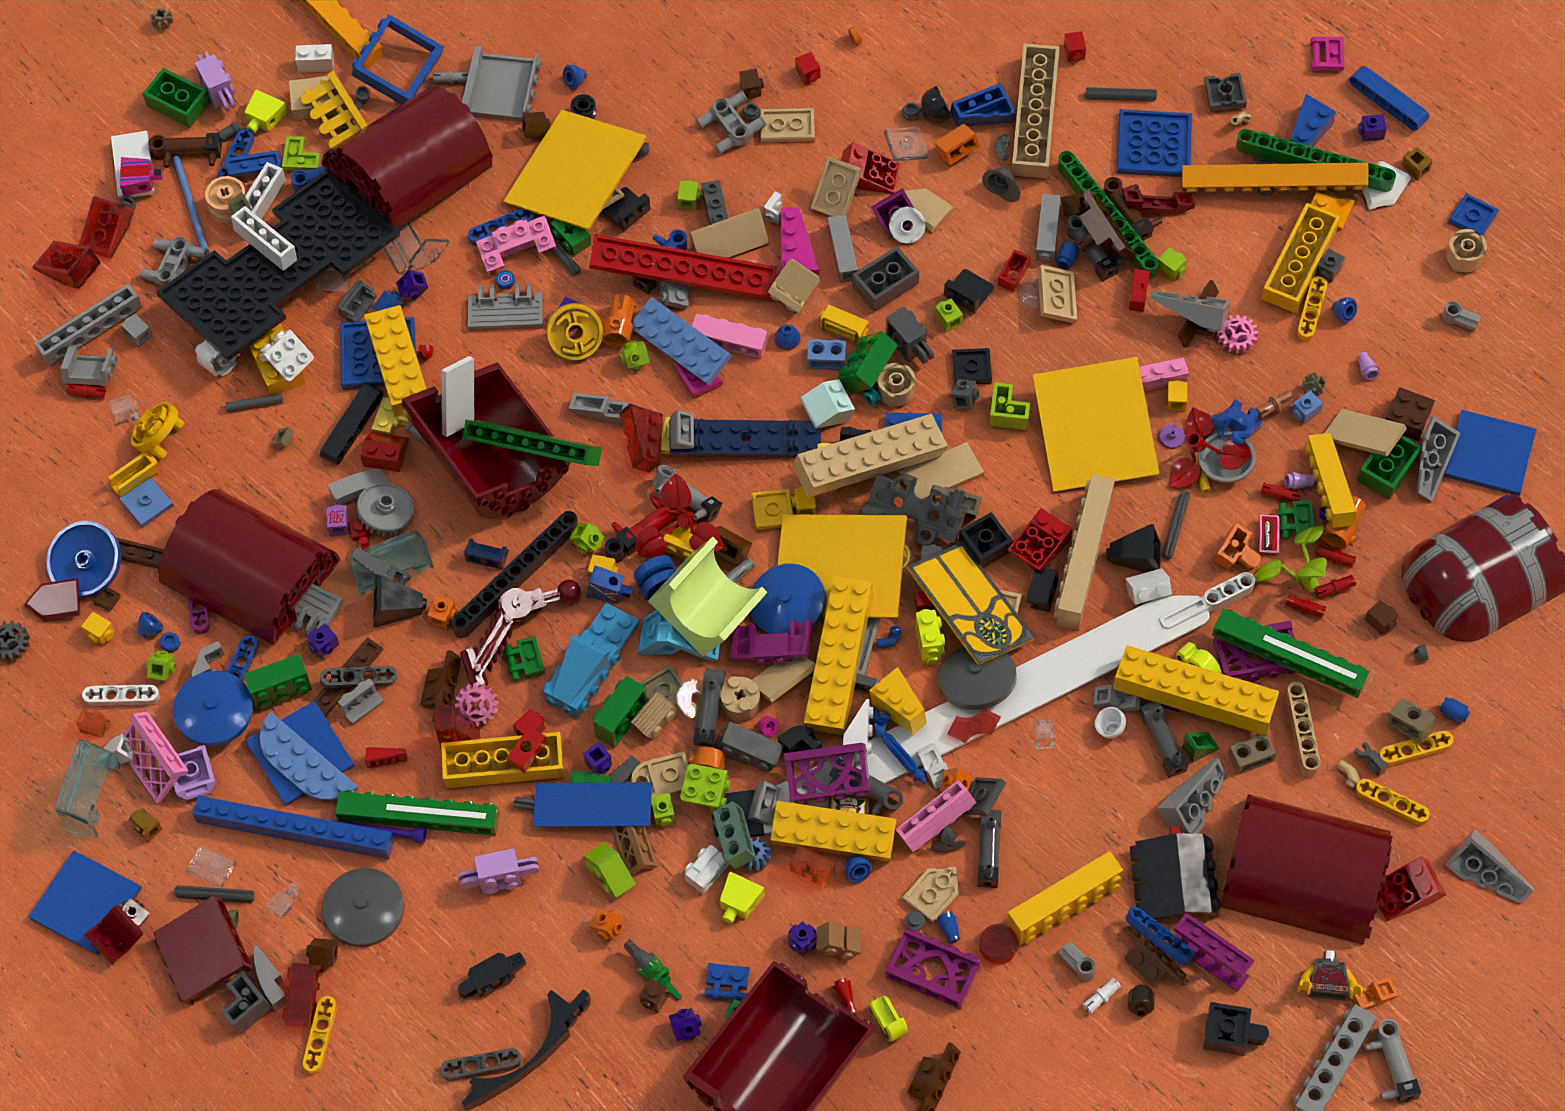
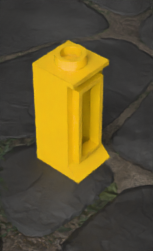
M828 305L826 310H822L820 313L821 329L825 327V329L850 340L858 341L862 336L865 337L869 331L866 328L869 321L834 306Z
M143 452L108 477L110 486L121 498L156 473L159 474L157 468L159 464L154 456H149L146 452Z

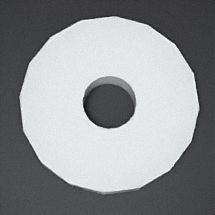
M901 207L894 211L890 217V233L893 238L901 243H914L925 232V218L915 208ZM906 220L912 222V227L909 230H904L902 227L903 222Z

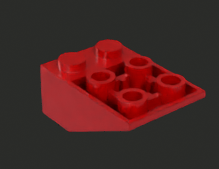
M854 142L843 151L841 161L862 168L856 189L890 194L895 193L900 162Z
M1040 508L1007 551L1040 571L1071 540L1073 528Z
M1420 856L1386 875L1381 895L1378 894L1376 901H1379V906L1386 920L1389 921L1430 905L1446 896V893L1429 860Z

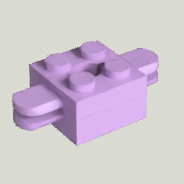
M207 51L203 53L204 59L201 54L197 55L198 61L195 62L200 83L208 91L214 109L223 106L225 111L229 110L228 103L232 108L236 107L233 97L235 90L231 84L232 80L230 75L225 73V67L221 59L217 60L215 54L209 56Z
M513 848L475 856L477 869L460 872L458 879L460 880V887L463 889L481 886L482 893L494 894L502 889H516L522 885L521 877L537 874L540 869L537 865L538 860L536 857L517 860L515 849Z

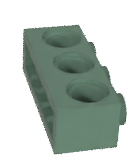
M732 801L713 811L715 818L713 823L719 833L717 838L723 848L722 857L724 861L736 869L756 859L743 809Z

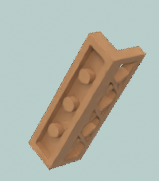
M612 826L622 860L631 876L641 869L653 870L658 866L645 826H625L623 833L620 831V826ZM627 838L631 843L629 850H626L625 847ZM634 856L636 858L637 865L632 868L631 861L632 857Z

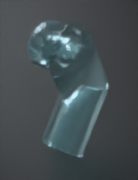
M1002 134L994 145V149L1001 161H1005L1009 157L1005 150L1010 141V137L1007 134Z

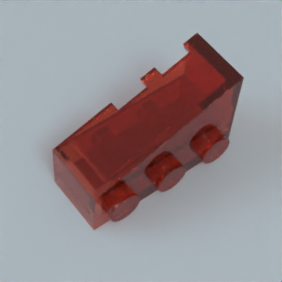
M628 404L619 412V416L623 419L625 427L623 432L624 435H627L629 443L627 448L632 467L650 473L660 465L663 414Z
M292 963V966L288 968L287 979H290L289 987L285 990L287 1008L283 1009L282 1020H285V1025L312 1027L317 1007L316 994L317 990H320L321 985L318 983L319 972H323L324 966Z

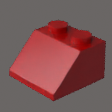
M371 432L365 438L360 454L363 466L400 472L409 439L407 437Z

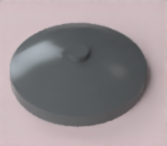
M961 647L944 659L938 671V684L944 698L951 704L968 710L986 709L999 704L1011 694L1017 681L1015 663L1007 652L981 665H977L966 648Z
M372 868L354 869L339 876L329 886L322 905L323 917L329 931L341 942L356 947L372 946L386 940L398 928L404 913V900L399 886L386 873Z

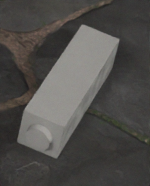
M1042 194L1036 260L1044 262L1054 261L1060 195Z
M837 214L828 217V230L839 281L845 282L852 280V274L857 272L858 268L846 214Z

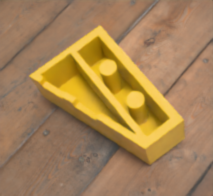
M898 667L869 690L872 705L876 706L881 712L884 711V714L887 711L890 714V719L912 736L927 724L924 708Z

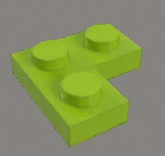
M286 136L282 168L284 171H309L320 166L321 155L320 153L304 152V137Z

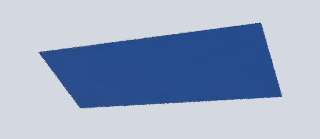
M652 782L536 783L533 827L650 826Z

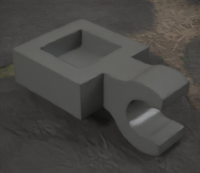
M1364 742L1362 744V747L1365 749L1364 752L1355 748L1354 754L1358 758L1366 759V765L1372 773L1375 772L1378 777L1385 773L1387 764L1375 750L1372 751L1368 743Z

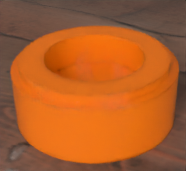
M855 26L849 28L848 34L853 44L861 43V37Z

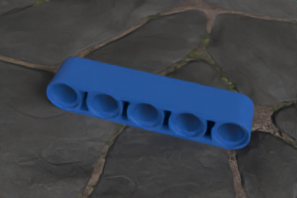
M1361 66L1349 78L1351 85L1410 129L1418 130L1429 119V113L1423 107L1368 67Z

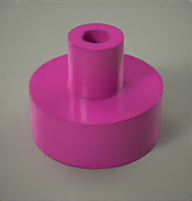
M765 716L758 722L760 734L766 737H772L776 734L779 727L776 719Z

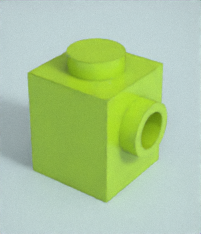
M691 180L680 181L677 198L678 209L696 210L698 200L701 201L702 190H699L698 182Z
M1169 247L1158 258V270L1174 281L1178 276L1181 277L1186 272L1187 259L1181 253H1177Z
M952 298L947 301H941L935 306V317L946 332L963 324V314Z
M670 793L652 796L651 806L656 826H668L675 822Z

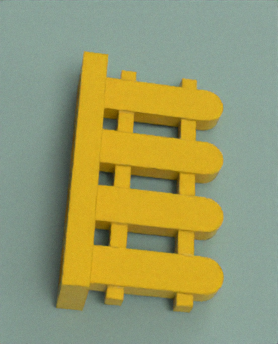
M334 71L327 74L329 78L327 81L324 79L320 80V85L310 91L308 88L305 89V94L301 96L303 105L308 106L312 104L314 106V109L310 111L311 118L315 121L322 119L324 122L319 127L320 133L322 135L331 133L333 138L329 141L330 149L367 126V123ZM336 90L338 94L334 96L332 91ZM328 94L330 99L318 105L316 101ZM344 104L347 107V110L343 111L341 107ZM337 109L340 114L327 120L325 116ZM353 119H354L355 122L357 123V124L354 125V126H353L352 123L350 122V121H352ZM347 124L349 129L337 135L335 130Z

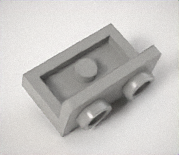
M658 281L660 291L658 300L666 308L672 306L684 310L689 306L688 286Z
M369 678L366 681L360 682L350 693L344 694L338 703L341 712L352 724H355L382 704L383 698L377 693L375 684Z

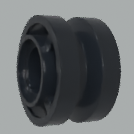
M581 94L572 99L570 104L571 113L591 119L596 117V103L591 96Z

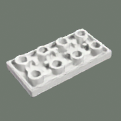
M147 131L111 136L119 200L126 197L123 196L120 188L121 157L149 159L151 161ZM154 180L151 191L129 195V197L155 194Z
M470 356L441 370L442 435L446 437L463 429L465 419L474 420V358Z

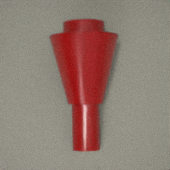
M841 978L835 981V985L832 987L843 1004H845L846 1008L852 1009L857 1014L853 1004L851 980Z

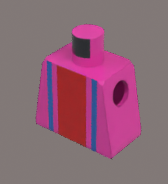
M121 157L120 188L123 196L151 191L153 189V180H163L162 169H153L149 159Z

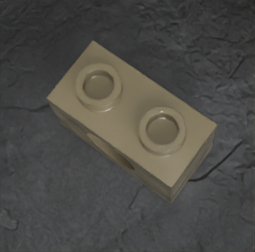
M1403 698L1389 712L1388 726L1420 744L1435 730L1436 716Z

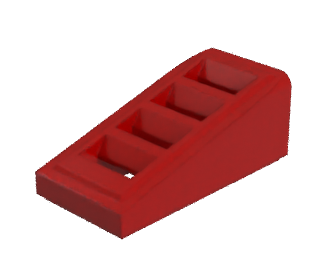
M366 747L365 764L367 768L408 761L406 749Z

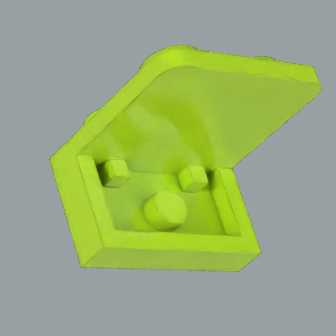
M689 764L680 795L681 801L711 807V813L714 815L713 811L726 805L727 798H724L725 792H729L731 786L728 771Z

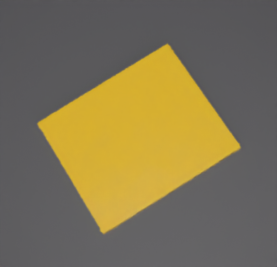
M561 110L507 194L504 203L590 230L647 139V136Z
M1138 357L1033 374L1053 492L1084 488L1087 480L1091 481L1092 474L1115 479V482L1159 475Z
M783 514L778 565H802L812 570L819 577L826 592V608L822 617L826 616L833 577L839 576L872 581L874 592L868 618H898L907 515Z

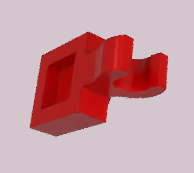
M358 519L349 521L348 524L353 541L359 540L363 551L370 549L367 537L372 536L370 529L366 530V525H361V521Z

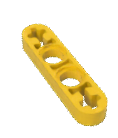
M1320 276L1314 277L1310 283L1298 326L1297 336L1302 341H1310L1314 336L1327 289L1326 279ZM1317 284H1321L1319 293L1315 292ZM1316 298L1319 300V303L1312 304L1309 300ZM1308 313H1312L1315 316V318L1313 320H1309L1305 317V315ZM1307 325L1309 330L1307 334H1304L1305 326Z
M1439 731L1430 734L1424 740V742L1430 744L1431 748L1429 750H1423L1420 747V743L1411 739L1383 747L1380 750L1379 756L1385 761L1387 767L1447 751L1451 748L1454 739L1450 732ZM1442 737L1444 740H1448L1447 744L1440 742ZM1408 747L1411 749L1412 754L1404 755L1401 749ZM1385 753H1387L1389 756L1393 755L1391 757V760H1389L1387 757L1384 758Z
M1369 779L1358 781L1355 792L1361 799L1415 825H1424L1428 821L1430 813L1425 806ZM1364 786H1367V787H1368V790H1366L1365 792H1363V791H1362V788H1363ZM1374 789L1377 790V791L1375 792L1374 797H1372L1371 795H1372ZM1384 793L1388 796L1389 800L1382 802L1378 799V795ZM1403 802L1406 804L1407 809L1401 811L1397 809L1396 804ZM1411 807H1412V808H1413V811L1411 812V815H1410V814H1408V813H1409V811H1410V809H1411ZM1419 812H1422L1423 817H1421L1420 819L1417 818V814H1419Z
M324 996L318 1001L304 1054L303 1067L311 1075L319 1073L323 1067L337 1011V1004L331 996ZM327 1002H330L332 1007H328V1016H325V1009L323 1005H327ZM320 1021L328 1022V1027L325 1030L317 1028V1024ZM321 1040L323 1042L322 1048L318 1050L313 1049V1042ZM312 1054L316 1055L315 1062L317 1065H314L313 1068L310 1069L308 1063H312Z

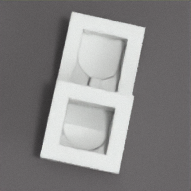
M931 743L916 751V754L934 789H938L941 785L944 770H947L948 767L943 762L936 744Z

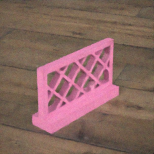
M148 712L134 713L129 718L131 724L123 734L130 740V751L133 750V758L128 763L155 802L161 803L178 778L185 776L189 770ZM135 728L139 732V737H135ZM135 740H139V751H136ZM145 743L149 747V752H145ZM136 754H140V765L136 762ZM146 755H149L150 766H146ZM155 757L159 761V767H156ZM146 769H150V780L146 776ZM156 770H160V781L156 780ZM166 773L170 777L169 781H166ZM156 784H160V794L156 791Z

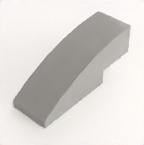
M573 393L568 408L572 412L591 419L627 426L632 411L628 402L612 401L608 396Z
M374 469L337 480L329 484L328 488L336 504L343 505L353 499L357 502L361 492L368 486L376 483H389L382 469Z
M256 945L254 947L256 973L267 1000L276 1012L289 1002L285 993L279 987L283 983V979Z

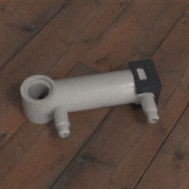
M660 465L657 469L652 485L656 488L658 494L661 493L663 485L676 473L670 466ZM686 483L692 495V500L688 507L696 512L693 518L708 523L716 519L723 503L713 496L710 498L706 497Z
M1385 1019L1380 1023L1376 1032L1378 1041L1364 1045L1366 1051L1383 1049L1395 1085V1089L1381 1093V1099L1396 1097L1398 1104L1419 1099L1421 1090L1417 1079H1414L1399 1035V1025L1392 1019ZM1389 1029L1392 1035H1386L1383 1030Z

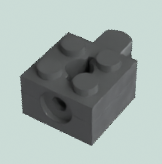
M904 306L886 317V335L898 344L896 349L907 362L918 357L925 364L928 360L934 358L933 351L926 344L927 330L923 324L917 322L912 311H908Z

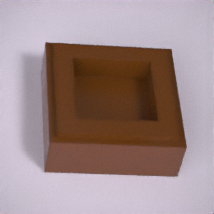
M107 587L97 594L93 602L111 612L121 595Z

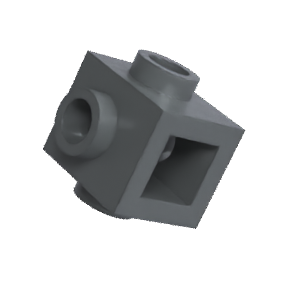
M957 380L955 386L951 389L953 408L972 410L975 401L979 399V389H977L976 381Z

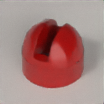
M420 345L418 351L420 357L423 359L431 358L434 347L432 345Z

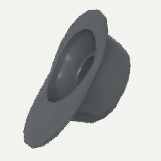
M1000 167L988 170L983 174L982 182L989 191L1009 202L1019 200L1021 193L1019 186L1008 169Z

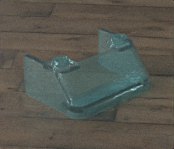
M417 530L362 549L390 566L393 565L402 571L412 568L413 570L417 569L419 572L427 569L428 566L430 569L434 568L424 538ZM349 554L345 557L358 591L361 595H364L365 592L374 589L373 586L376 584L378 576L373 575V572H369L368 569H364V566L359 565V562L350 559L352 554Z
M79 739L76 743L56 802V813L67 832L97 838L98 832L94 826L100 820V812H98L96 805L107 772L111 773L113 769H120L121 765L115 753L87 740Z

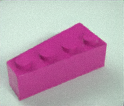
M781 208L782 269L789 259H794L819 276L818 265L800 208Z

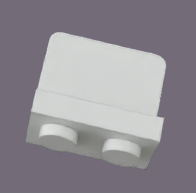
M281 330L274 335L273 338L275 340L271 344L267 343L260 349L261 353L257 357L262 362L269 361L286 381H291L314 359V356L291 330Z

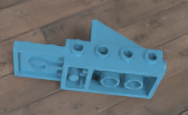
M605 603L588 630H584L582 635L579 634L577 637L572 635L561 666L558 665L556 667L551 681L548 680L543 687L545 701L549 705L556 706L566 714L579 719L581 714L587 710L591 699L597 695L603 681L607 680L613 666L617 665L620 659L619 653L639 625V620Z

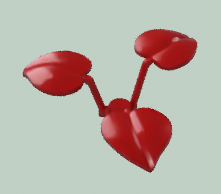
M1192 407L1185 426L1186 442L1191 447L1192 461L1187 457H1183L1173 464L1169 485L1174 488H1185L1193 485L1199 479L1201 468L1195 464V452H1202L1206 447L1218 454H1222L1220 463L1228 470L1240 468L1251 457V450L1244 442L1238 445L1232 442V440L1224 443L1223 451L1208 444L1204 437L1209 436L1214 430V424L1211 422L1212 416Z
M676 473L663 485L660 496L666 507H676L677 511L682 513L677 517V524L662 533H659L655 526L645 527L639 532L635 542L636 552L639 555L654 558L663 555L666 550L667 544L662 536L678 527L682 529L690 527V533L693 535L689 540V544L694 551L711 537L718 541L715 545L714 553L725 547L719 532L712 524L702 522L695 526L694 513L681 509L690 505L692 495L686 482Z

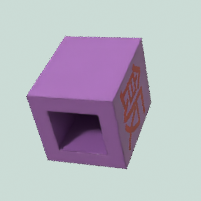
M346 505L327 507L329 535H348L349 520Z

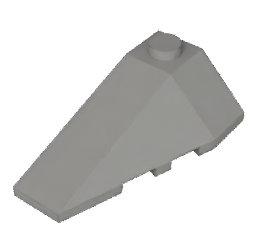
M1154 291L1150 297L1211 332L1222 330L1231 305L1230 300L1206 297V299L1201 300L1196 295L1184 296L1183 298L1178 293Z
M1431 416L1424 433L1417 494L1431 502L1434 499L1460 436V432L1435 416Z
M1218 758L1213 759L1169 794L1160 804L1158 810L1167 825L1170 827L1178 826L1179 831L1183 833L1198 834L1206 822L1204 817L1213 806L1211 801L1214 795L1218 794L1226 776V772Z
M1475 829L1460 843L1445 863L1460 878L1466 881L1467 879L1479 884L1478 886L1494 890L1499 895L1520 904L1534 891L1530 883L1492 843Z

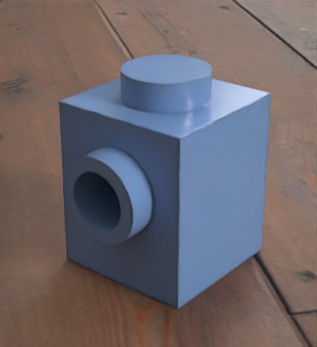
M1310 390L1293 403L1291 412L1296 420L1306 424L1321 413L1323 403Z

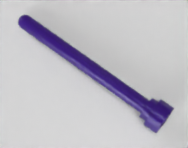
M334 820L335 822L392 832L393 836L411 838L412 841L419 844H424L426 840V828L417 827V829L405 830Z

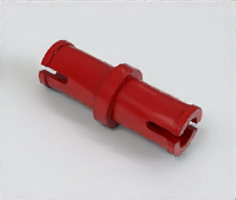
M67 384L69 388H66L67 394L83 395L85 398H88V396L105 398L106 396L104 394L106 393V386Z
M1263 482L1260 494L1277 498L1276 500L1280 501L1282 499L1289 502L1299 501L1301 492L1285 489L1282 485L1278 487Z
M1321 544L1318 545L1315 556L1331 560V563L1335 564L1337 562L1350 568L1354 566L1356 556L1340 552V549L1336 548L1334 550Z
M1352 574L1338 580L1333 579L1330 583L1316 587L1315 592H1320L1316 595L1321 599L1333 593L1339 594L1342 590L1355 587L1356 582L1352 581L1355 579Z
M1290 593L1287 599L1294 602L1288 600L1285 602L1286 606L1301 610V613L1305 614L1307 612L1323 618L1324 613L1317 611V609L1323 612L1326 611V606L1313 603L1308 598L1302 599Z

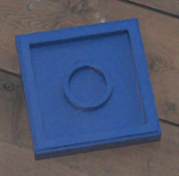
M1466 193L1448 223L1461 230H1474L1476 234L1483 236L1499 209Z

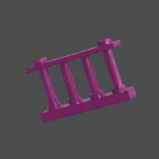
M1186 912L1174 927V931L1178 933L1176 937L1194 951L1192 961L1238 992L1249 978L1246 972L1253 965L1254 960Z

